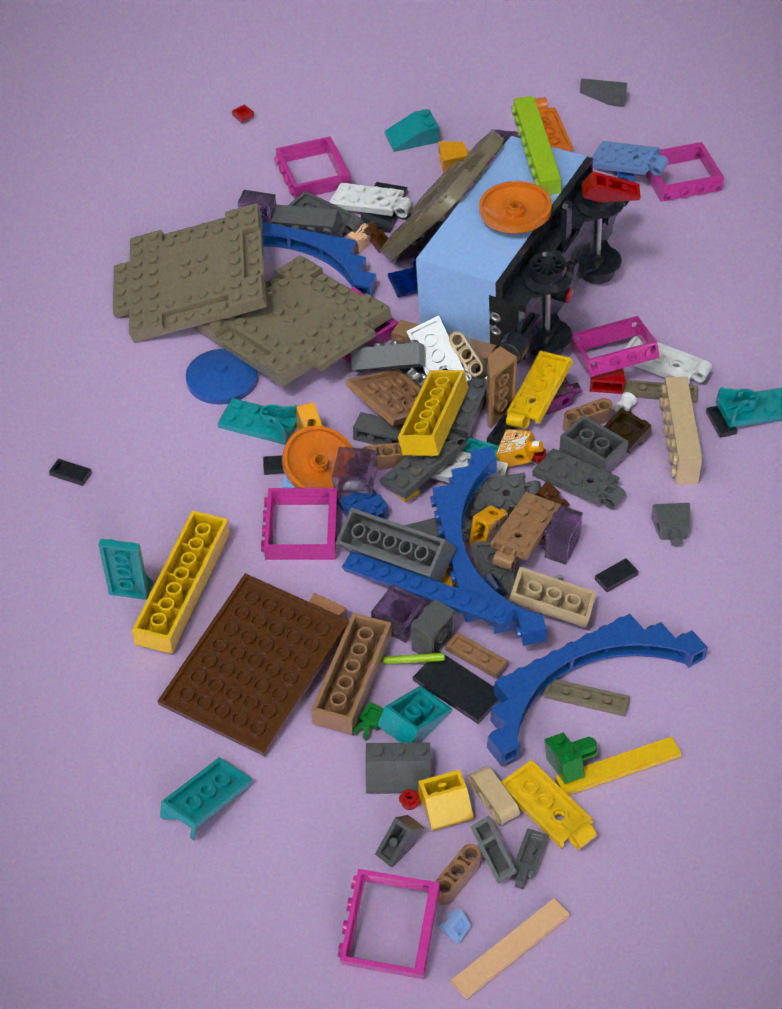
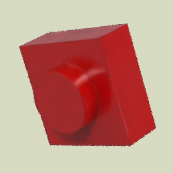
M244 104L232 110V116L243 123L254 117V111Z

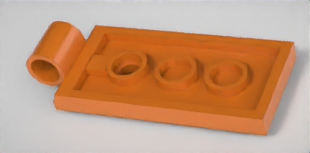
M546 97L535 98L550 146L573 152L572 143L556 108H548Z

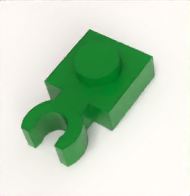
M369 702L359 716V720L362 723L354 727V734L358 736L361 731H365L362 737L365 741L368 740L371 735L370 730L372 728L375 730L379 729L377 725L384 708Z

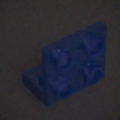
M420 253L413 254L411 268L388 273V279L398 298L418 293L416 258Z

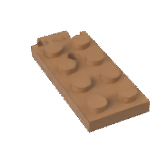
M525 492L490 542L491 548L497 549L493 558V565L513 571L517 558L527 561L560 512L561 504Z

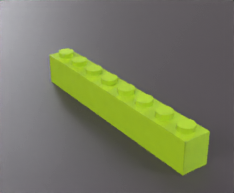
M534 96L514 98L511 113L514 116L518 136H521V146H524V155L527 157L528 168H531V178H534V184L543 188L549 195L560 194L561 177Z

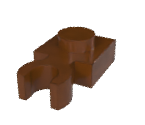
M374 222L368 223L369 227L365 228L364 232L371 236L369 241L381 253L380 249L387 241L388 236L382 229L377 230V225Z
M548 480L535 494L561 504L562 507L558 513L559 515L570 505L567 500L559 497L561 492Z

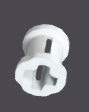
M624 392L621 400L614 405L615 411L618 412L620 408L630 411L629 409L637 403V399L632 393Z

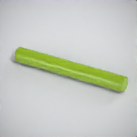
M445 653L383 657L384 665L445 661Z

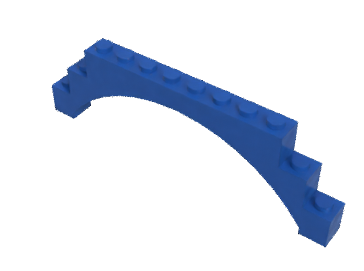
M262 222L264 247L286 248L316 257L336 269L348 281L351 287H355L364 295L366 293L371 296L373 295L377 286L376 274L366 272V257L356 255V240Z
M493 447L471 450L470 459H467L468 466L451 469L450 485L432 488L433 496H430L431 506L436 508V511H434L435 522L440 523L438 526L439 537H443V539L456 546L448 568L451 567L452 569L450 571L451 583L456 584L455 588L513 607L515 613L505 629L487 622L488 627L492 626L494 634L515 630L517 639L521 638L523 646L547 641V628L542 613L536 614L523 609L493 590L475 570L464 547L462 528L467 508L474 494L491 474L497 473V462ZM460 613V615H464L465 622L479 620L474 617Z
M631 614L618 617L614 622L602 625L598 630L587 633L574 642L571 641L564 647L553 650L548 655L535 659L530 664L519 667L514 672L501 676L495 681L493 694L500 702L491 708L490 721L497 729L488 735L487 749L501 766L518 758L520 744L517 738L527 711L549 684H552L555 679L560 678L573 669L603 659L626 656L668 659L683 663L689 668L705 659L708 647L693 630L686 634L682 633L675 638L662 622L650 625L644 630Z

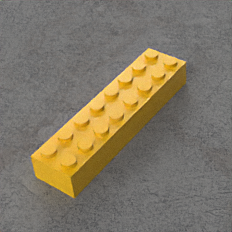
M191 511L132 628L135 645L173 654L230 535L227 518Z

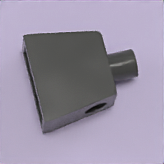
M690 503L653 504L651 519L661 540H670L671 545L679 546L683 542L682 539L688 538Z

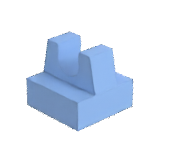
M455 909L453 913L447 914L448 920L445 924L441 923L439 928L453 942L460 943L470 929L471 924L462 910Z

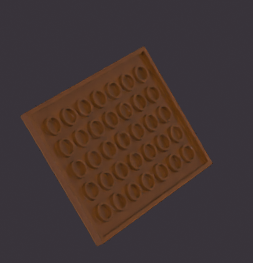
M244 573L157 702L160 706L265 757L349 624V620Z

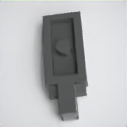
M527 828L514 863L518 871L515 887L524 889L527 878L533 879L549 838L548 834Z

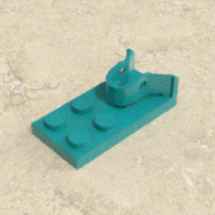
M720 387L715 403L729 428L782 420V388L754 392L751 389L741 388L737 390Z
M232 398L218 421V428L286 445L296 428V406L298 405L279 406L270 404L263 406Z
M100 539L98 546L109 595L147 600L153 580L145 573L140 544L113 539Z
M219 757L161 801L160 818L163 820L177 819L191 828L190 838L194 841L197 828L248 788L252 783V778Z

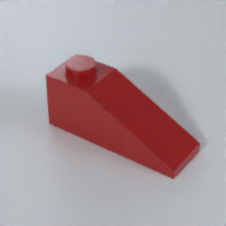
M592 171L582 182L583 198L597 202L639 201L641 199L639 183Z

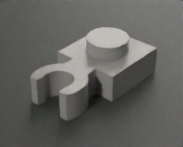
M411 368L407 374L422 387L426 376L424 374L420 375Z

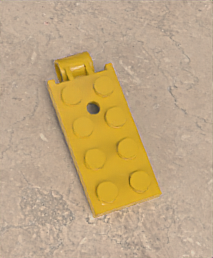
M543 351L539 352L507 410V425L525 430L528 428L531 419L535 420L536 424H540L573 363L571 358Z
M532 759L501 781L517 806L545 834H548L549 838L560 849L564 847L563 842L569 839L570 843L580 850L597 836L592 826L593 819ZM560 815L563 817V820H556L555 817Z

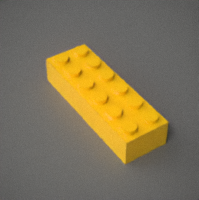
M465 370L429 371L398 436L403 455L439 456L469 389Z

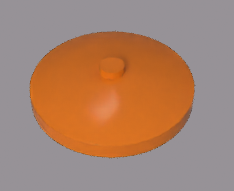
M509 181L497 184L488 189L479 201V214L483 222L490 228L504 233H525L535 230L549 219L552 212V201L549 194L540 186L525 181Z
M308 426L296 431L287 441L282 453V466L288 480L296 488H337V494H339L353 480L357 469V458L350 442L339 432L324 426Z

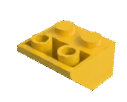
M460 769L418 781L419 799L432 831L474 819L467 787Z

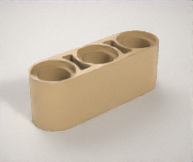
M453 332L449 336V343L468 373L479 379L486 378L487 364L470 338L461 332ZM462 337V342L457 345V340ZM471 351V357L467 359L466 355ZM481 366L480 372L476 374V368Z
M485 766L468 775L471 787L497 824L502 825L520 815L516 802L489 766Z

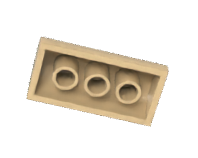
M519 567L508 601L586 628L596 592Z

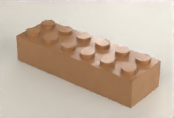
M352 613L349 624L346 627L311 709L313 725L350 735L353 734L354 727L359 720V716L391 641V622Z

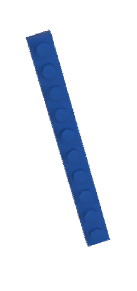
M352 551L342 565L345 572L429 602L436 599L457 612L504 629L515 613L513 607Z

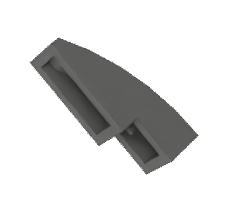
M487 816L470 826L497 883L499 884L517 874L518 871L494 819Z

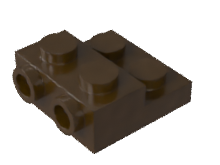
M620 408L604 426L629 441L627 450L629 454L637 445L641 446L651 435V424L648 421L638 418L632 412L626 411L623 408Z

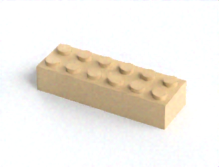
M665 377L664 385H661L662 397L659 398V408H663L661 420L665 422L663 431L664 435H667L666 449L670 450L668 452V462L672 463L670 474L671 477H674L675 485L698 484L702 454L688 377Z

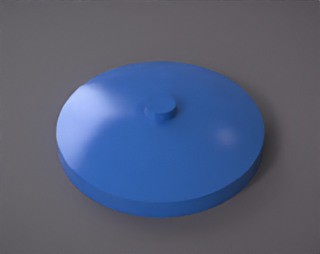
M214 349L200 354L189 364L186 370V384L190 393L200 401L209 404H229L232 398L241 400L253 391L258 381L256 369L225 349Z

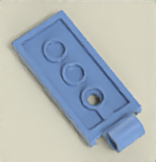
M602 141L591 157L593 158V168L641 175H646L650 170L653 175L660 176L669 163L665 156L659 155L661 152L660 147Z

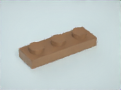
M458 632L445 645L446 651L495 679L508 666L507 659Z

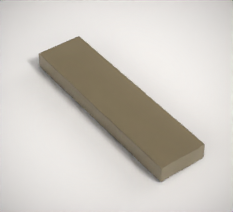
M625 379L624 392H630L636 398L659 400L662 397L661 385H664V383ZM689 385L692 403H697L698 386Z
M555 679L552 684L545 688L543 698L624 717L626 716L630 696L558 679Z

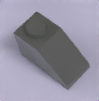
M409 815L395 817L375 855L390 867H394L414 847L425 827Z

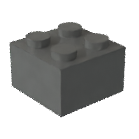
M436 599L430 605H426L420 617L415 618L410 627L412 651L417 654L441 651L455 635V610Z

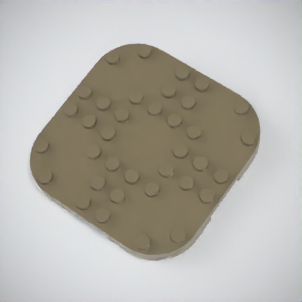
M494 130L490 131L475 144L461 163L457 160L418 200L410 210L412 216L391 234L381 247L380 252L390 261L393 259L397 260L403 254V250L410 244L414 246L420 240V236L423 238L429 232V228L438 220L442 222L448 215L446 212L456 202L459 204L464 199V192L470 187L471 183H475L481 177L479 173H483L489 166L487 163L491 157L504 147L502 145L504 139Z

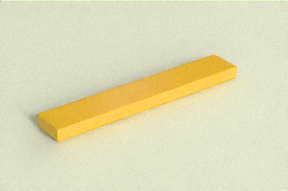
M671 736L583 766L584 777L564 784L557 775L555 776V782L568 795H572L680 758L682 753Z

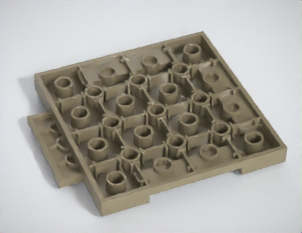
M258 203L226 211L224 218L164 234L162 230L130 238V261L114 265L113 314L115 318L129 314V335L134 343L267 307L262 212Z
M300 255L275 270L276 276L266 282V308L195 327L196 331L284 387L314 367L320 371L324 370L374 338L376 334L373 329L392 317L390 306L367 293L363 296L324 274L322 267Z

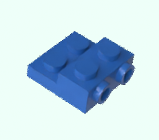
M372 486L338 499V505L346 517L350 508L383 519L389 517L387 504L380 494L377 495Z

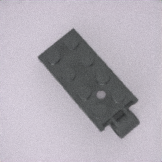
M304 191L289 204V206L338 209L342 221L338 235L332 236L342 237L343 233L348 235L351 231L355 233L364 224L358 215L307 191Z
M449 431L439 456L407 455L379 480L381 485L400 497L407 499L464 449L466 439L453 431Z
M554 448L532 470V476L545 482L548 480L552 485L596 505L603 500L604 505L611 510H614L626 497L624 489L615 486L619 482L620 477Z
M525 472L487 478L474 494L467 508L466 514L468 519H473L474 515L488 506L504 509L508 513V508L516 507L525 492L535 495L541 488L540 481L534 480L525 483ZM508 491L510 495L504 496L502 493Z
M473 542L475 570L484 581V576L489 572L499 578L507 592L503 597L509 600L514 585V569L509 571L493 565V558L497 549L491 548L490 542Z

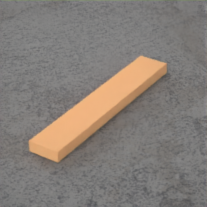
M553 898L451 979V984L466 1000L469 999L566 921L570 913Z

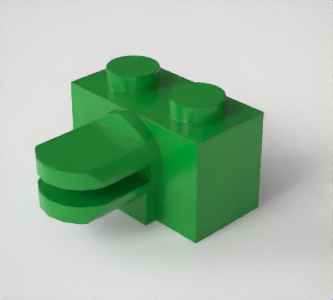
M563 732L544 739L546 759L564 784L584 777L583 761L597 756V742L590 736L571 742Z

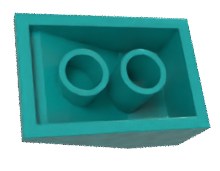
M430 109L415 111L384 131L393 152L439 142V126Z
M420 685L386 705L377 726L400 743L422 742L451 713L452 708Z

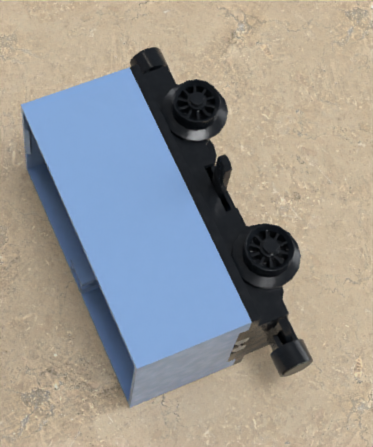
M511 136L490 162L487 169L481 174V177L466 193L464 199L456 206L416 258L420 324L439 316L447 332L453 333L458 331L471 339L494 344L496 349L502 347L517 357V363L522 359L526 360L530 353L537 357L540 351L561 355L565 347L571 342L572 332L571 328L561 321L557 314L564 303L570 302L573 290L581 278L589 283L603 284L610 281L614 273L620 268L622 263L621 255L609 245L607 240L613 233V224L617 215L630 201L597 202L583 198L582 182L593 171V158L551 147L561 177V193L549 195L552 201V212L549 219L539 228L525 233H504L490 228L483 222L479 214V201L482 195L491 187L504 182L525 181L534 184V178H531V168H528L527 157L524 155V146H521V138Z

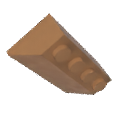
M502 347L492 351L487 357L486 415L487 425L490 429L499 422L503 415H507V410L515 397L517 357Z

